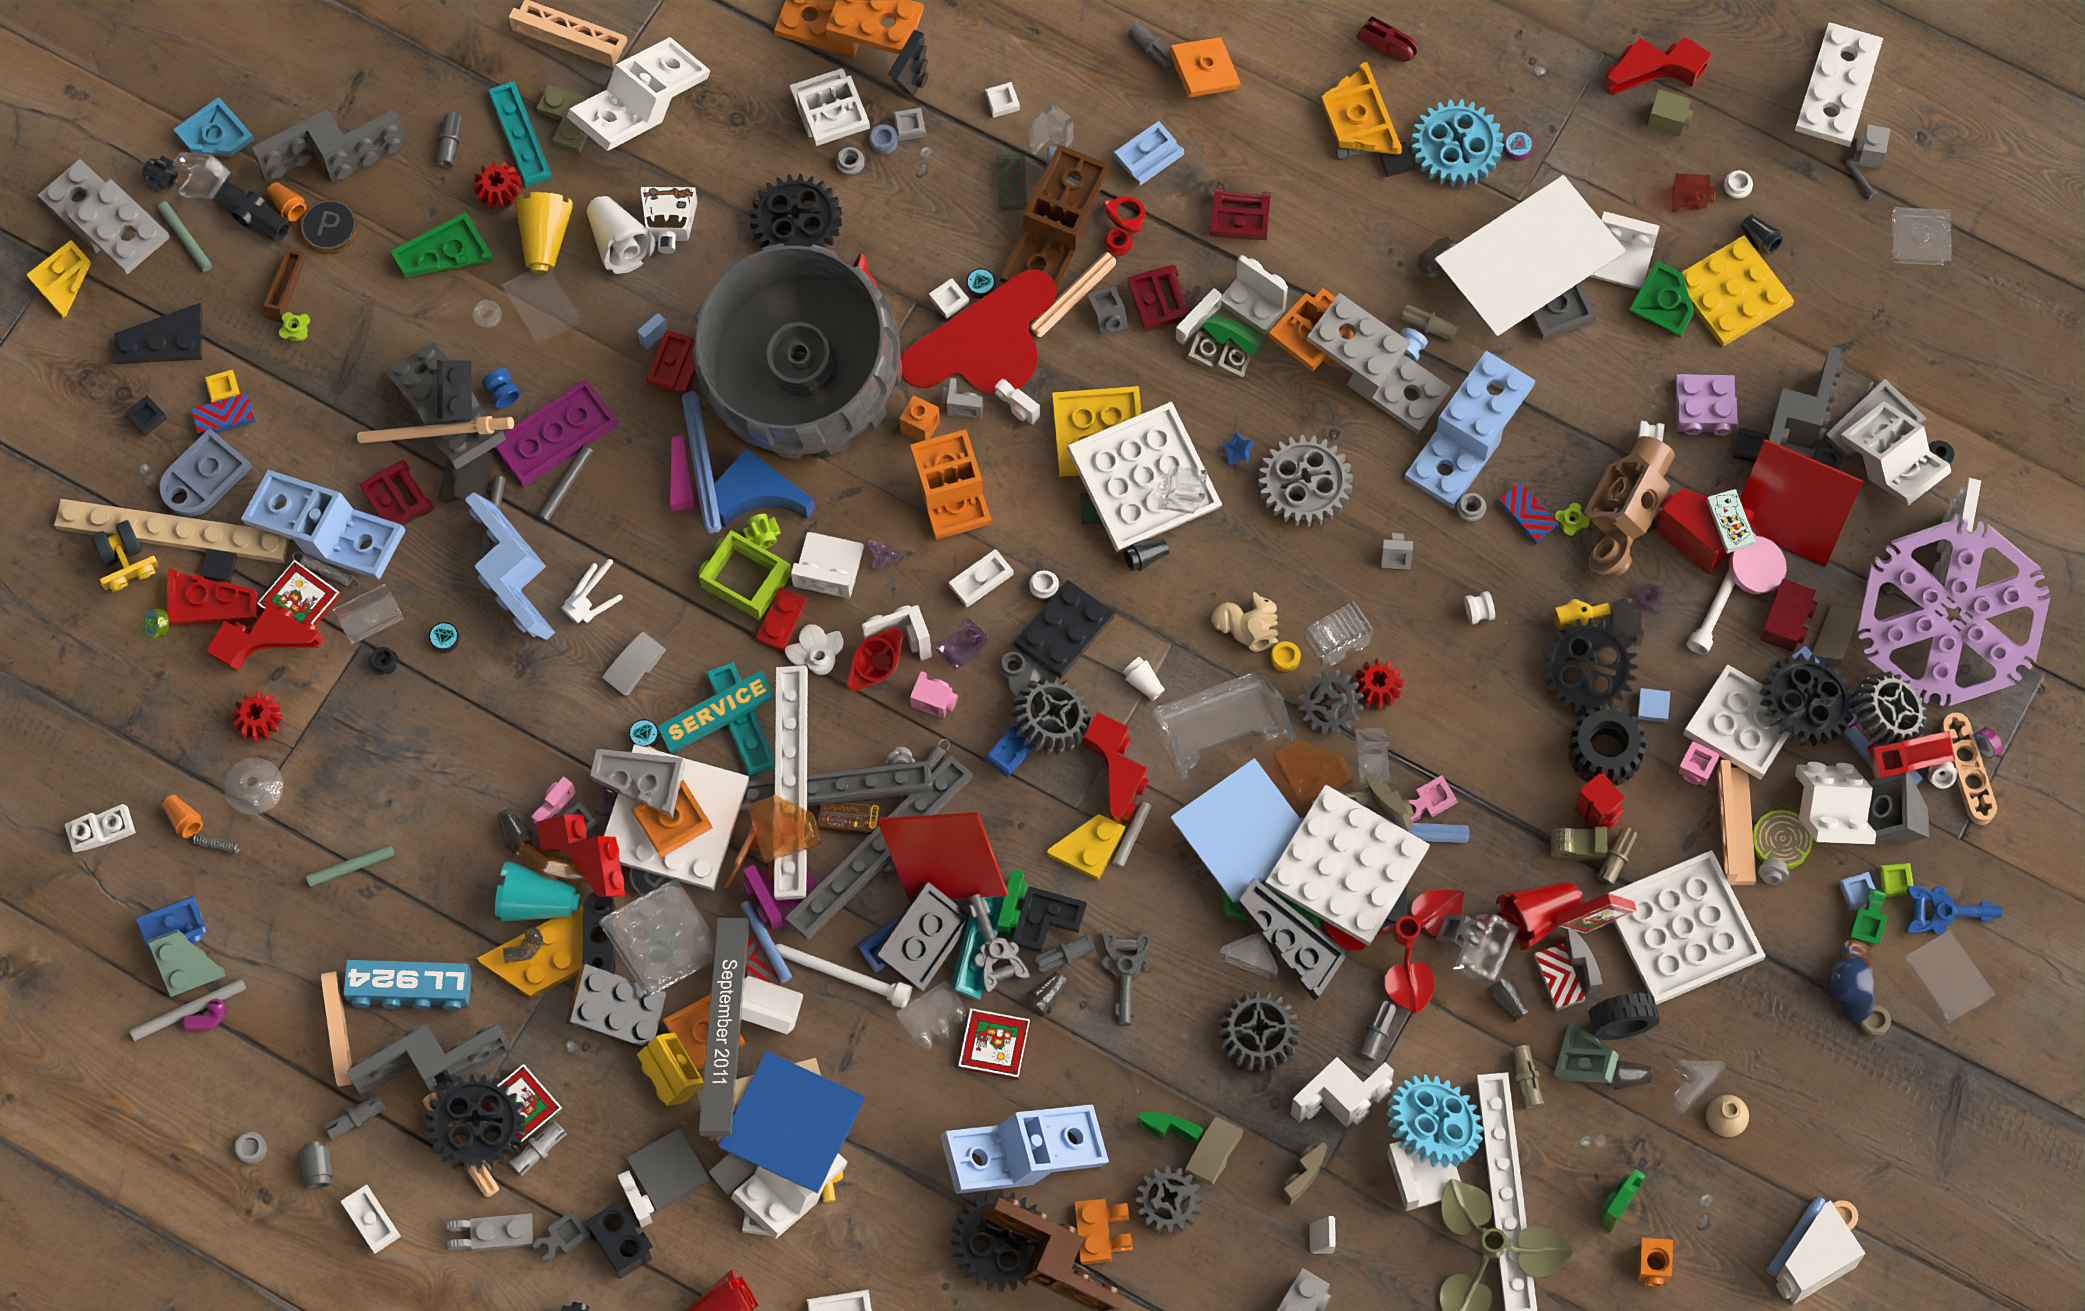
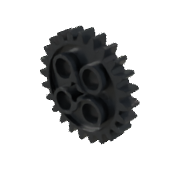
M788 174L787 182H783L777 177V185L775 187L770 183H766L767 193L761 190L758 191L760 200L752 201L754 209L750 210V218L753 219L750 221L751 229H754V239H760V248L783 243L784 246L811 247L812 245L825 247V243L831 246L834 245L832 236L840 235L838 227L842 226V218L839 217L842 215V209L838 207V197H832V188L824 190V181L815 185L814 176H811L806 182L803 181L802 174H799L798 179L793 181L792 176ZM805 201L814 202L810 206L802 205V203ZM778 205L786 206V208L782 210L774 209V207ZM810 226L818 227L815 231L806 230ZM782 230L790 231V233L785 236L778 234Z
M1589 618L1587 626H1584L1582 621L1577 619V628L1575 629L1568 623L1565 624L1567 630L1565 635L1556 631L1555 633L1559 641H1548L1549 645L1553 647V651L1543 652L1545 656L1550 658V662L1541 664L1542 667L1550 669V673L1543 676V679L1553 681L1547 687L1548 691L1558 690L1554 699L1557 701L1565 697V708L1575 703V712L1577 713L1580 712L1582 706H1586V711L1593 708V706L1598 708V706L1606 703L1611 707V705H1615L1613 701L1615 698L1624 702L1625 699L1621 692L1623 690L1627 692L1633 691L1627 683L1628 681H1637V678L1630 673L1631 670L1639 669L1638 665L1631 663V660L1636 658L1638 654L1628 653V649L1633 646V642H1622L1626 633L1621 632L1616 636V625L1613 624L1607 630L1605 629V620H1601L1597 627L1594 624L1593 618ZM1578 640H1584L1588 645L1587 652L1582 656H1576L1572 651L1573 644ZM1606 648H1613L1617 654L1616 660L1611 664H1604L1601 660V653ZM1570 657L1583 662H1589L1591 658H1594V664L1615 670L1616 674L1612 676L1596 670H1591L1590 674H1586L1587 669L1582 666L1566 663L1565 658ZM1571 668L1577 669L1580 674L1578 682L1573 685L1567 684L1564 680L1565 672ZM1599 676H1603L1608 680V688L1602 693L1595 692L1592 686L1594 679Z
M1802 653L1796 659L1788 655L1785 661L1778 660L1775 666L1769 669L1761 682L1764 686L1759 691V694L1764 697L1760 705L1768 707L1763 715L1774 718L1770 726H1781L1779 735L1784 734L1786 731L1790 733L1789 741H1793L1797 736L1800 738L1801 745H1804L1808 739H1810L1813 746H1816L1820 740L1826 745L1831 738L1836 740L1841 733H1844L1849 727L1848 724L1854 718L1851 712L1855 706L1851 701L1855 694L1847 693L1852 685L1851 683H1842L1841 680L1845 674L1836 675L1834 673L1836 669L1835 664L1830 668L1825 667V658L1820 663H1816L1813 654L1807 661H1805ZM1813 680H1816L1815 689L1807 702L1808 707L1803 712L1802 720L1798 718L1799 713L1807 700V693L1813 685Z
M472 1073L470 1074L469 1082H464L462 1077L458 1076L457 1086H454L449 1081L446 1082V1093L442 1090H437V1097L440 1101L430 1100V1107L435 1111H426V1119L431 1122L425 1124V1131L432 1132L427 1136L428 1143L437 1142L433 1146L434 1154L443 1151L441 1157L443 1163L452 1158V1168L455 1169L460 1163H463L466 1173L471 1165H475L478 1173L481 1172L482 1164H486L490 1170H493V1161L495 1160L504 1165L505 1158L503 1154L513 1157L514 1149L511 1145L520 1147L521 1139L517 1136L525 1134V1128L520 1126V1124L525 1123L526 1118L525 1115L519 1114L523 1111V1104H514L517 1100V1093L507 1095L509 1091L508 1084L498 1088V1078H495L491 1083H487L486 1074L482 1075L480 1081H476ZM491 1102L496 1104L498 1108L493 1112H486L481 1107L485 1103ZM455 1105H462L467 1110L465 1113L457 1115L452 1113L451 1108ZM473 1119H478L479 1127H473ZM502 1119L503 1122H502V1123H498V1122H496V1120ZM453 1123L455 1126L449 1127L448 1124ZM492 1131L498 1133L500 1138L492 1142L486 1140L484 1135ZM458 1134H464L469 1140L464 1144H458L454 1142L453 1138Z
M1002 1190L999 1191L996 1199L999 1197L1004 1198ZM987 1192L985 1202L979 1197H975L973 1201L975 1208L966 1204L964 1207L966 1215L958 1214L956 1220L961 1225H954L952 1232L959 1236L953 1237L950 1244L959 1246V1248L953 1251L952 1256L962 1257L957 1267L963 1268L967 1266L968 1271L965 1277L969 1278L972 1275H976V1286L984 1280L987 1281L988 1291L991 1290L995 1283L998 1284L999 1291L1003 1292L1005 1285L1009 1283L1011 1289L1015 1291L1018 1280L1024 1286H1027L1029 1280L1023 1278L1037 1243L1030 1240L1021 1242L1016 1239L1013 1232L1001 1226H992L988 1220L981 1218L986 1206L996 1200L993 1199L990 1192ZM1015 1192L1011 1193L1010 1198L1015 1199ZM1026 1197L1020 1200L1021 1208L1029 1212L1036 1210V1204L1029 1208L1025 1206ZM977 1227L983 1228L985 1232H979ZM1001 1236L1006 1238L1002 1246L996 1244ZM982 1241L987 1245L988 1251L984 1253L977 1252L973 1248L972 1243ZM1017 1250L1024 1251L1025 1255H1020ZM1009 1256L1014 1260L1015 1266L1006 1268L1001 1265L999 1258Z

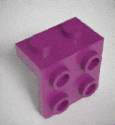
M755 865L744 869L745 880L742 881V885L748 897L754 896L759 906L755 907L762 923L768 922L772 932L787 925L785 918L804 899L776 900L774 897V879L772 881L768 879V868L759 873ZM806 867L807 897L817 885Z

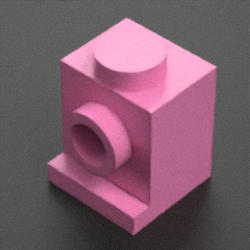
M922 671L910 696L912 708L942 719L945 718L948 710L953 711L958 699V695L952 693V688L946 682L939 679L928 680L927 673Z
M1693 741L1679 767L1678 773L1683 775V778L1689 783L1705 786L1720 754Z

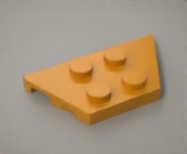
M1363 62L1359 65V70L1350 78L1348 76L1343 78L1337 87L1330 89L1321 99L1338 146L1340 148L1401 154V144L1367 62Z
M580 904L578 912L573 911L571 917L553 918L477 958L480 965L497 974L500 979L509 985H513L519 992L530 999L578 975L580 966L583 965L584 909Z

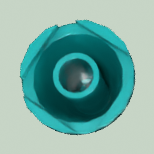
M508 861L504 863L500 876H506V878L497 887L495 901L497 921L509 922L571 917L573 911L578 912L581 894L576 893V887Z

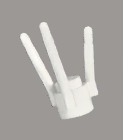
M608 559L590 580L597 568V564L593 563L571 596L561 607L563 612L575 623L578 624L582 619L588 623L594 616L622 600L623 597L619 594L595 609L589 610L592 604L586 598V595L612 565L613 561L611 559Z

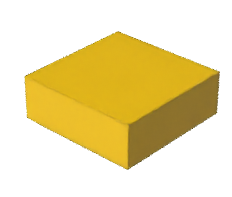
M233 369L205 377L211 402L240 394Z

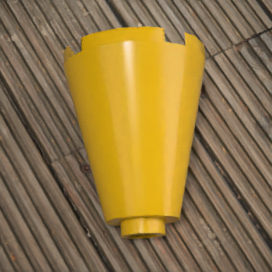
M530 192V198L523 199V194L516 197L515 205L525 266L530 268L532 273L547 274L548 270L554 268L573 208L571 199H568L566 203L562 201V195L545 192Z

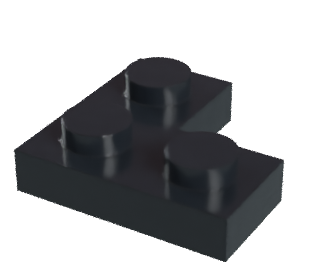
M1029 886L1012 942L1016 943L1018 947L1041 953L1049 926L1079 933L1087 902Z

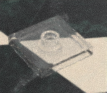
M1894 207L1892 210L1893 263L1950 266L1952 262L1951 210Z

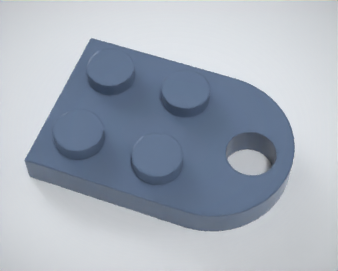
M209 428L165 471L160 481V494L165 505L173 513L184 517L199 516L210 510L253 467L247 459ZM184 492L187 494V498L183 503L176 504L172 502V498L176 493Z

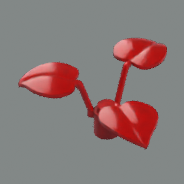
M1444 888L1420 894L1412 904V916H1403L1396 925L1390 924L1388 927L1380 929L1376 935L1379 936L1393 932L1395 941L1405 946L1404 965H1394L1389 969L1385 976L1384 987L1387 995L1393 1002L1411 1013H1420L1428 1005L1435 985L1433 972L1426 963L1415 962L1410 965L1412 943L1415 942L1423 926L1430 936L1437 937L1447 913L1462 915L1463 891ZM1323 920L1328 935L1343 949L1359 951L1367 946Z

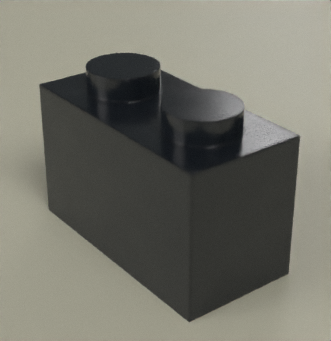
M437 360L438 419L472 420V361Z

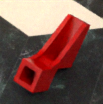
M1683 36L1678 44L1673 42L1666 53H1663L1640 37L1634 45L1629 44L1625 48L1619 64H1612L1606 72L1605 78L1607 82L1605 91L1616 95L1661 77L1675 78L1693 87L1709 67L1712 54Z
M267 605L252 630L237 621L234 626L224 621L206 651L216 659L239 671L243 663L259 650L265 648H317L324 639L316 633L319 628L304 619L302 623H299L292 619L295 614L279 605L276 610Z
M1097 712L1083 737V747L1093 751L1104 761L1108 770L1110 819L1122 824L1124 819L1129 821L1136 808L1133 802L1138 794L1142 796L1145 793L1150 780L1147 779V767L1122 756L1125 755L1131 743L1129 727Z
M1949 731L1867 749L1873 778L1887 777L1955 761Z
M564 814L537 822L541 851H563L568 854L598 897L625 896L624 877L621 872L620 851L616 837L596 836L587 839V828L583 815Z

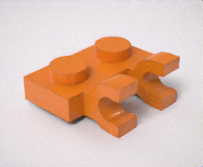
M1106 1199L1075 1202L1078 1235L1084 1237L1079 1248L1081 1265L1112 1262V1252L1133 1251L1130 1233L1116 1235L1111 1238L1109 1235L1108 1222L1130 1221L1127 1203L1107 1207Z

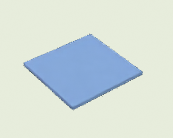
M1255 758L1170 817L1232 903L1240 897L1251 880L1255 878L1261 883L1269 877L1302 824L1301 819Z

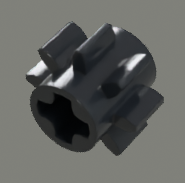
M163 155L160 159H149L142 170V176L145 178L144 182L147 183L146 187L157 193L160 188L163 190L172 188L178 177V172L175 171L176 167L173 166L174 161Z

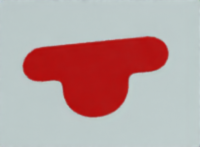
M1037 269L1026 270L959 313L904 352L901 359L904 379L918 388H929L954 373H960L975 388L995 395L997 391L995 386L1001 379L1006 380L1015 390L1022 387L1033 375L1038 361L1037 347L1028 330V326L1033 319L1053 305L1056 298V286L1053 279L1043 271Z

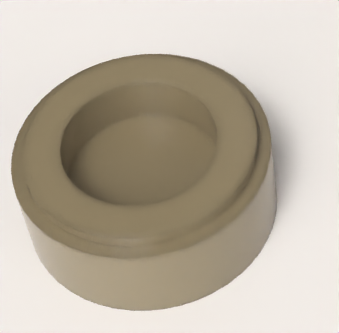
M1874 1005L1872 1014L1860 1022L1859 1026L1866 1035L1880 1037L1889 1029L1891 1017L1885 1008Z

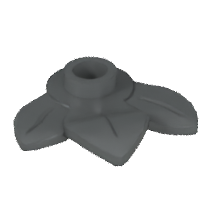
M1022 651L1006 653L999 661V672L1009 681L1010 691L1015 696H1018L1021 688L1027 687L1030 681L1035 680L1038 682L1040 678L1045 677L1049 682L1051 678L1055 677L1054 674ZM1016 664L1019 668L1016 671H1011L1008 669V666Z

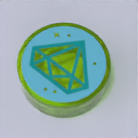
M151 608L147 611L144 619L145 633L149 638H163L169 626L168 615L163 609Z

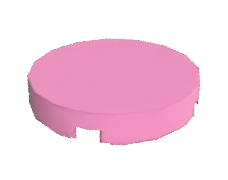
M1754 536L1755 545L1731 552L1728 562L1729 568L1731 567L1733 573L1731 576L1734 582L1743 591L1753 595H1760L1778 588L1782 578H1785L1787 568L1786 559L1781 549L1773 541L1764 537Z

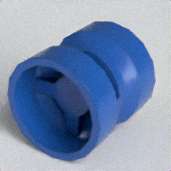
M499 368L490 372L482 380L483 387L486 392L492 394V402L498 409L510 406L521 395L518 387L511 383V376L505 368Z

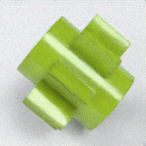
M758 514L749 518L746 521L748 527L743 529L746 539L764 549L776 544L777 539L775 536L781 534L775 517L768 519L767 514Z

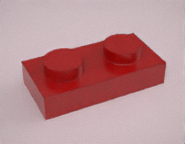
M780 588L756 636V642L783 653L807 605V598Z

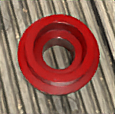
M1123 228L1110 230L1104 238L1105 249L1112 255H1125L1132 248V236ZM1119 240L1123 242V245L1116 246L1113 243Z

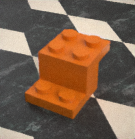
M1324 288L1314 298L1305 293L1269 331L1268 337L1312 372L1322 361L1330 366L1334 360L1307 342L1306 338L1336 297ZM1342 327L1339 329V334L1342 338L1352 339L1354 337L1353 331L1350 328Z
M966 429L910 444V450L919 475L920 491L936 540L992 525V519L983 494V480Z

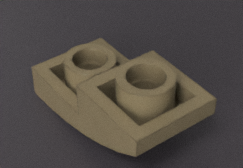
M1197 331L1194 334L1185 356L1186 359L1200 366L1239 379L1243 378L1251 359L1235 343L1227 340L1222 345L1218 340L1201 331Z
M1376 772L1365 776L1372 798L1379 809L1393 823L1404 830L1409 831L1413 829L1410 817L1414 816L1408 799L1402 801L1398 790L1391 793L1387 782L1381 783Z
M1215 1117L1194 1151L1185 1169V1173L1191 1174L1193 1177L1212 1186L1226 1167L1228 1156L1242 1138L1243 1129Z
M1324 1142L1317 1147L1312 1144L1301 1153L1300 1157L1302 1159L1299 1162L1298 1168L1303 1174L1300 1175L1297 1172L1284 1183L1286 1187L1283 1190V1197L1289 1205L1293 1204L1308 1189L1317 1176L1327 1151V1145Z

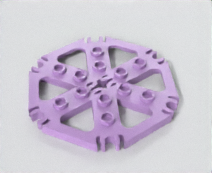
M1957 518L1892 540L1891 543L1899 551L1896 552L1891 545H1886L1885 550L1891 554L1890 559L1883 561L1878 556L1874 558L1877 566L1882 568V570L1874 567L1872 563L1870 565L1857 630L1860 631L1858 633L1860 639L1869 637L1873 640L1870 645L1863 647L1864 652L1867 654V658L1882 671H1891L1893 675L1901 674L1903 681L1910 680V687L1912 689L1918 688L1916 694L1919 698L1924 689L1923 698L1925 703L1929 702V697L1933 693L1940 695L1939 704L1941 706H1944L1946 703V694H1950L1948 706L2015 685V681L2007 675L2011 673L2015 680L2020 681L2022 679L2021 675L2016 671V667L2025 665L2028 669L2032 668L2030 660L2025 656L2032 658L2036 663L2051 598L2050 594H2048V586L2042 588L2035 586L2036 581L2045 578L2044 574L2040 572V566L1988 523L1985 535H1982L1984 533V525L1981 521L1978 522V527L1973 532L1967 530V519L1961 521V530L1957 531L1959 523ZM1941 539H1947L1952 543L1944 584L1911 558L1912 551L1915 548ZM1993 547L1998 549L2018 566L2019 571L2017 575L1975 588L1982 555L1987 548ZM1886 582L1896 585L1921 606L1882 620H1877L1874 616L1879 588ZM1944 605L1955 609L1957 606L1960 607L1958 612L1961 619L1954 616L1948 619V611ZM2023 606L2030 607L2034 613L2028 640L2023 645L2015 644L1986 620L1987 618ZM1932 637L1922 678L1912 679L1890 661L1889 655L1892 650ZM1963 642L1995 667L1996 673L1992 679L1965 688L1956 685L1955 677Z

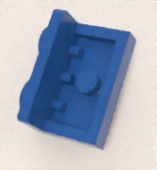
M194 895L136 918L149 954L152 951L148 940L178 929L188 938V941L195 943L203 939L202 934L207 931Z

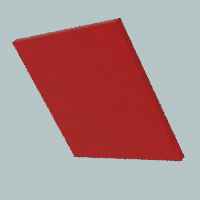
M1765 439L1741 495L1740 502L1742 507L1754 512L1750 528L1756 536L1767 538L1779 547L1827 566L1863 480Z
M978 812L878 818L879 827L909 901L913 899L924 882H929L949 899L969 898L980 894L981 897L1008 895Z

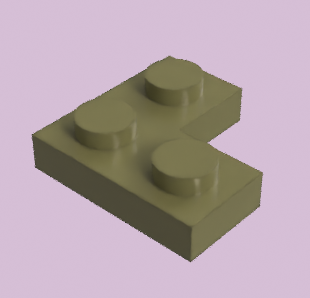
M547 85L537 107L538 114L561 121L552 140L554 146L580 154L588 134L568 119L567 115L570 108L589 98Z

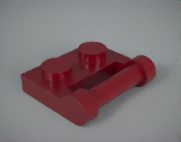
M1214 188L1210 236L1267 241L1271 192H1262V195L1224 192L1222 188ZM1231 203L1261 206V209L1221 206V204Z
M1168 265L1127 277V283L1145 332L1173 323H1181L1192 311L1187 306L1177 278L1179 273L1176 265ZM1159 281H1167L1177 310L1169 311Z
M405 460L392 464L359 484L360 489L379 518L401 524L402 526L419 516L429 514L435 508L430 498L424 496L409 473L410 467ZM395 477L399 478L416 504L408 507L391 480Z

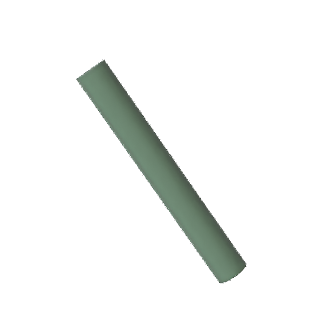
M166 201L160 203L157 207L199 267L203 272L212 268L211 262Z
M388 845L309 874L306 878L311 887L393 857L395 853L392 845Z

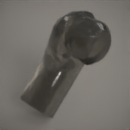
M531 927L525 931V938L520 946L503 948L505 963L532 959L543 943V936L540 930Z

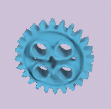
M1451 99L1448 102V107H1444L1438 102L1437 111L1429 107L1427 109V116L1420 115V124L1414 125L1413 132L1415 134H1412L1411 143H1414L1411 152L1416 154L1415 163H1422L1421 172L1430 170L1429 179H1433L1438 175L1440 176L1441 185L1448 179L1450 180L1451 187H1454L1456 181L1459 180L1462 186L1466 187L1467 179L1477 184L1478 175L1486 179L1488 170L1494 172L1495 162H1500V153L1503 151L1504 146L1503 143H1500L1503 139V133H1498L1500 124H1492L1494 115L1490 114L1485 117V107L1480 108L1478 111L1474 110L1475 102H1472L1469 107H1464L1463 99L1460 100L1458 106H1454ZM1466 124L1470 128L1462 129L1458 125ZM1441 134L1444 138L1437 139L1433 135ZM1476 147L1481 149L1482 151L1473 152L1471 148ZM1451 157L1454 158L1456 161L1448 162L1445 160V158Z
M1426 1074L1420 1080L1413 1076L1410 1081L1405 1080L1400 1087L1398 1086L1387 1104L1391 1108L1386 1115L1392 1118L1388 1126L1397 1128L1392 1136L1403 1139L1400 1147L1409 1146L1411 1148L1409 1153L1411 1157L1418 1153L1421 1163L1427 1158L1430 1159L1432 1167H1435L1439 1161L1443 1168H1447L1450 1163L1454 1167H1457L1461 1161L1465 1163L1479 1148L1478 1144L1483 1139L1479 1134L1484 1130V1127L1478 1125L1482 1117L1473 1114L1477 1106L1468 1105L1467 1101L1470 1096L1465 1095L1461 1097L1459 1095L1461 1088L1458 1086L1454 1090L1451 1089L1449 1080L1444 1084H1440L1438 1076H1435L1431 1082Z

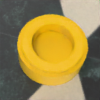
M1283 641L1276 644L1271 652L1273 667L1285 673L1295 670L1300 663V650L1292 642Z

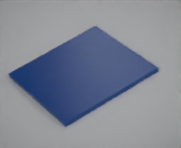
M766 1051L733 1116L732 1135L723 1136L718 1148L818 1194L866 1097Z

